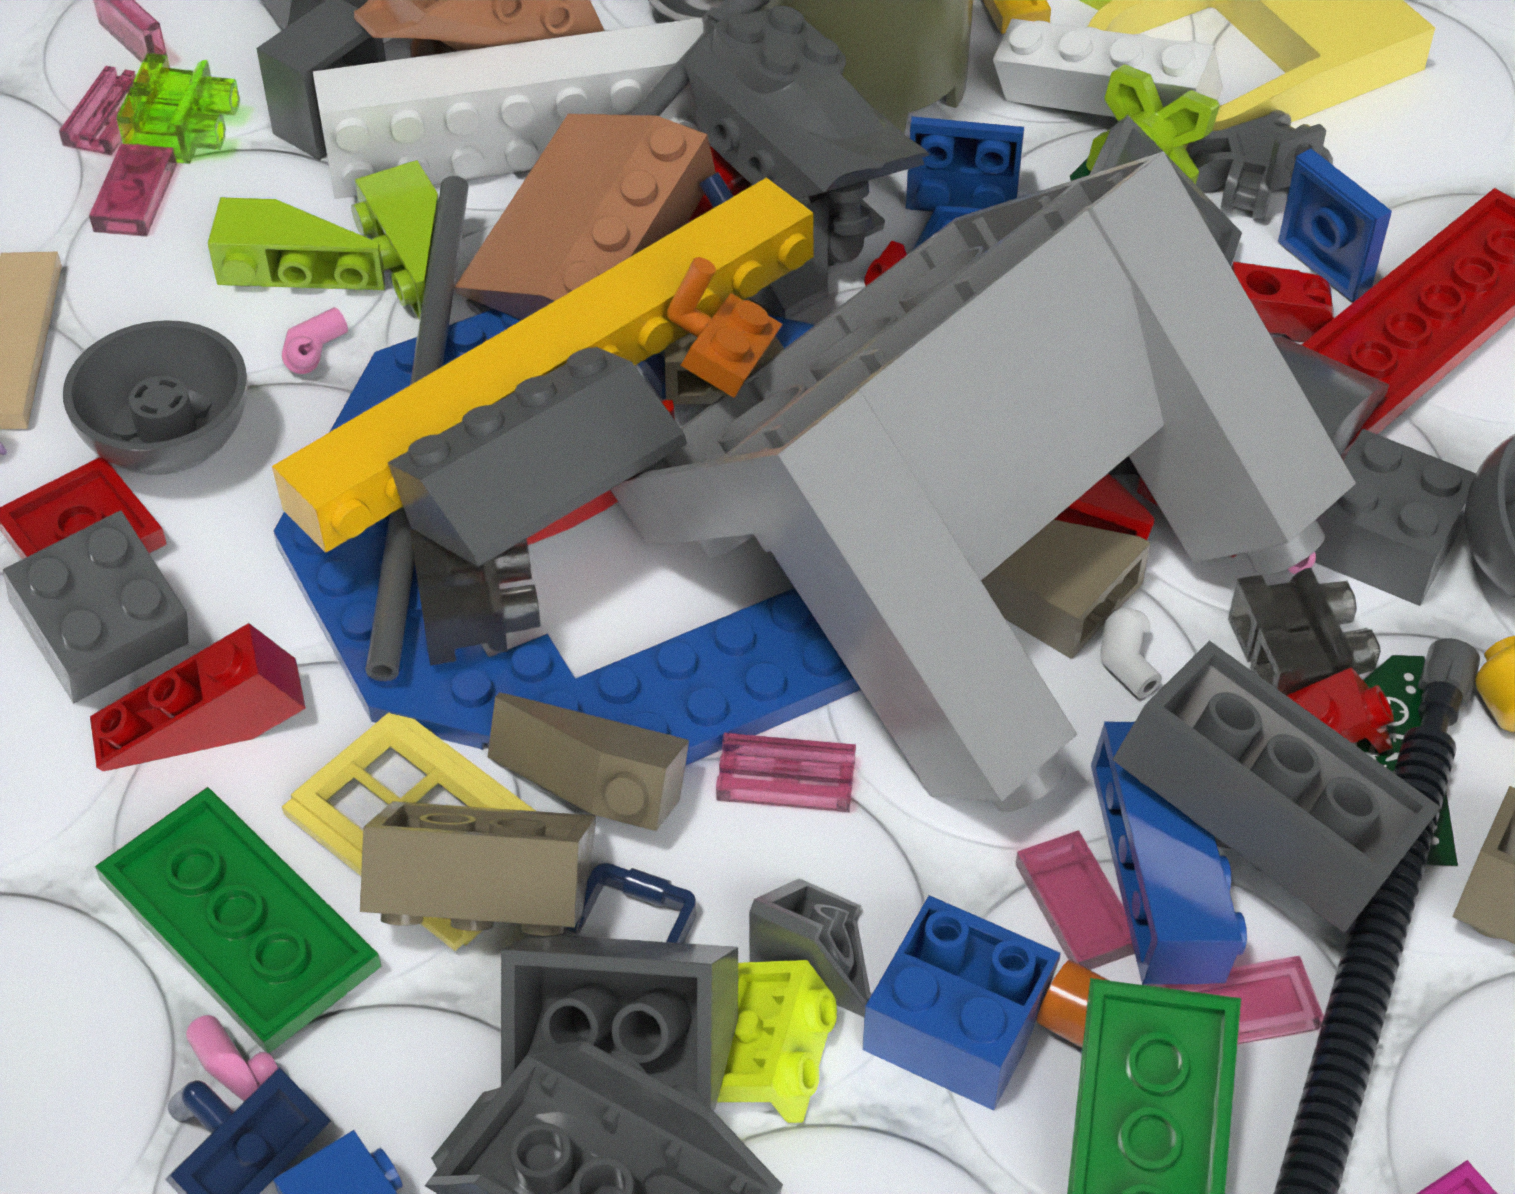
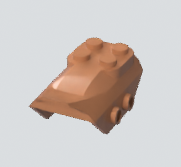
M368 0L362 7L354 11V19L373 38L440 40L458 51L605 31L590 0Z

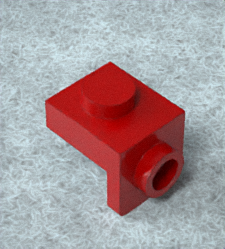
M1352 667L1287 695V697L1351 743L1367 738L1379 753L1393 748L1386 725L1394 722V715L1384 692L1378 685L1369 688Z

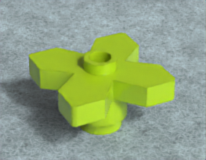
M1126 64L1112 71L1104 100L1118 122L1128 115L1196 184L1199 170L1183 145L1203 139L1212 132L1220 106L1219 102L1216 99L1190 90L1163 107L1151 74ZM1110 130L1101 133L1093 139L1086 164L1090 171H1092Z

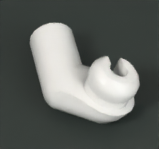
M1123 607L1114 611L1105 621L1100 657L1103 664L1138 698L1142 699L1157 689L1161 683L1162 676L1139 654L1141 643L1144 641L1142 637L1143 632H1150L1149 619L1139 610Z

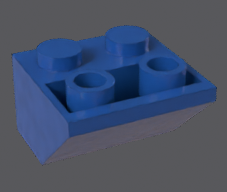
M911 117L910 139L927 150L930 156L922 157L925 165L908 169L905 209L933 212L936 206L985 209L1017 198L1024 127Z
M928 895L865 1005L862 1050L994 1111L1025 1052L1042 1001L1058 966L1061 953Z

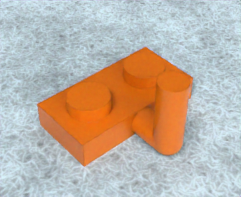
M696 257L693 259L667 309V316L672 323L697 337L681 366L735 398L774 341L783 324L768 316L767 312L758 304L742 300L732 293L729 294L713 317L697 309L696 307L716 272V268L709 260Z

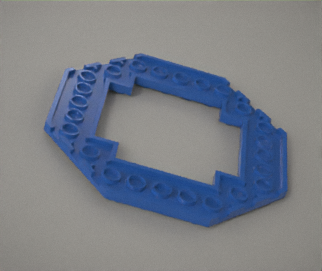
M492 309L449 325L443 366L521 320ZM768 315L783 324L776 337L784 349L815 326L810 323ZM417 337L374 352L329 432L410 386ZM664 349L660 353L653 354L637 364L662 400L666 399ZM285 512L273 530L280 554L371 722L374 723L390 712L391 714L415 719L425 728L432 729V733L442 740L483 750L485 744H489L495 696L502 692L688 739L689 746L686 766L861 690L795 588L577 678L573 676L548 633L488 657L419 538L399 674L391 681H378L369 677L365 669L389 515L366 528L360 535L348 539L327 553Z

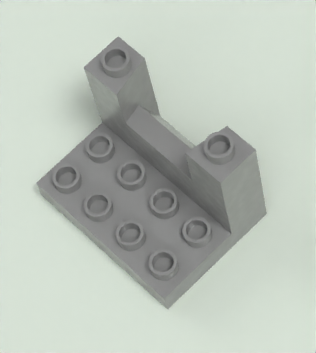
M1163 151L955 218L753 372L735 398L727 393L682 426L681 429L685 434L687 445L610 490L648 546L698 541L708 557H715L732 550L754 535L764 551H771L929 794L937 797L992 801L999 811L1010 812L1036 802L1059 784L1067 768L1057 752L1072 740L1077 733L981 582L982 579L1128 456L1193 563L1246 553L1257 573L1261 575L1274 574L1288 569L1315 552L1325 539V533L1316 519L1353 487L1356 482Z

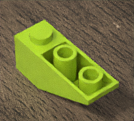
M418 160L355 179L358 203L351 205V211L360 235H370L371 240L379 242L383 270L390 269L393 287L402 306L410 304L420 320L439 199L436 189Z
M220 197L207 243L217 285L385 290L386 283L379 242L277 199Z

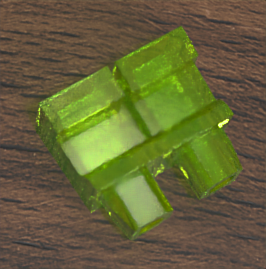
M147 53L133 81V87H130L116 117L127 160L190 164L197 148L221 150L226 133L223 115L235 116L240 105L236 80L232 78L211 77L208 60L198 62L194 71L170 68L167 55Z

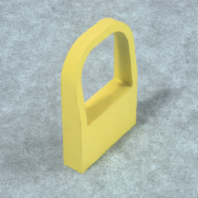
M1112 0L1093 16L1087 26L1102 31L1134 35L1206 8H1215L1280 67L1285 74L1219 106L1212 131L1223 130L1269 115L1276 109L1289 114L1292 123L1425 70L1435 27L1404 0Z

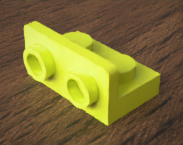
M808 960L738 963V1021L717 1102H771L787 1123H802L804 1121L810 1096L816 1092L819 1084V1064L828 1033L834 1028L837 1018L835 997Z

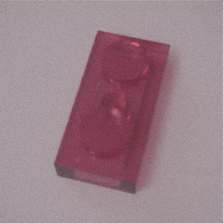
M120 144L89 214L93 232L148 236L177 166L173 148L147 146L144 144Z

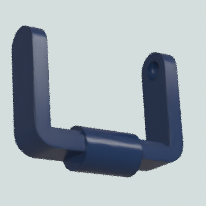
M602 863L592 870L588 878L583 913L575 927H567V931L576 934L580 933L599 894L606 885L623 891V894L680 911L666 942L684 943L696 918V899L691 891L672 885L670 880L635 868L628 870L610 863Z

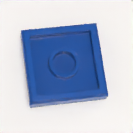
M1310 148L1296 156L1278 242L1327 280L1328 283L1349 300L1354 302L1373 286L1392 210Z

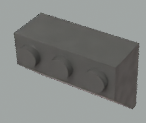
M530 935L501 949V1086L504 1085L532 1048L586 1041L608 1054L611 1051H620L627 1054L641 1065L647 1075L671 1088L674 1085L686 1086L699 1094L707 1102L710 1109L713 1111L716 1109L738 1021V947L566 935Z

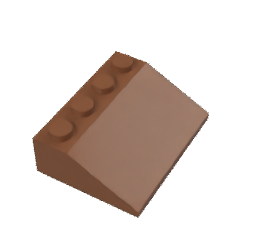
M567 114L455 285L456 293L523 320L686 225L704 196V192L699 184L716 173L708 135L653 115Z

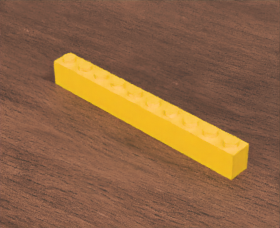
M768 178L761 180L274 464L272 470L283 511L325 553L348 539L360 535L366 528L403 507L388 462L406 453L414 441L428 435H438L462 422L463 416L470 410L498 402L514 393L515 388L521 382L532 377L545 376L567 363V359L579 350L598 347L627 359L634 365H637L653 354L660 353L668 345L689 333L669 320L667 309L694 258H705L716 268V272L696 307L708 316L713 317L730 293L742 300L752 297L765 286L790 271L800 268L805 262L814 257L813 212Z

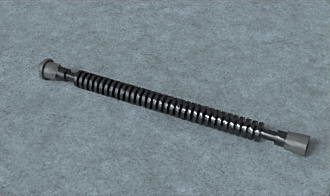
M1452 638L1437 640L1428 648L1418 688L1423 690L1418 708L1422 723L1421 726L1411 728L1405 732L1393 771L1394 774L1440 807H1442L1446 786L1457 751L1455 741L1447 734L1448 727L1457 722L1461 707L1465 708L1468 706L1480 665V655L1473 646ZM1441 808L1348 929L1334 984L1273 1194H1338Z

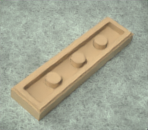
M58 251L1 253L0 429H28L62 268Z

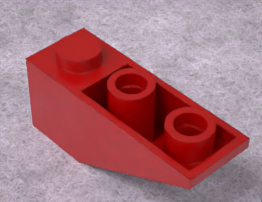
M247 623L91 715L90 722L96 768L104 772L256 738L306 709L296 658L250 623Z

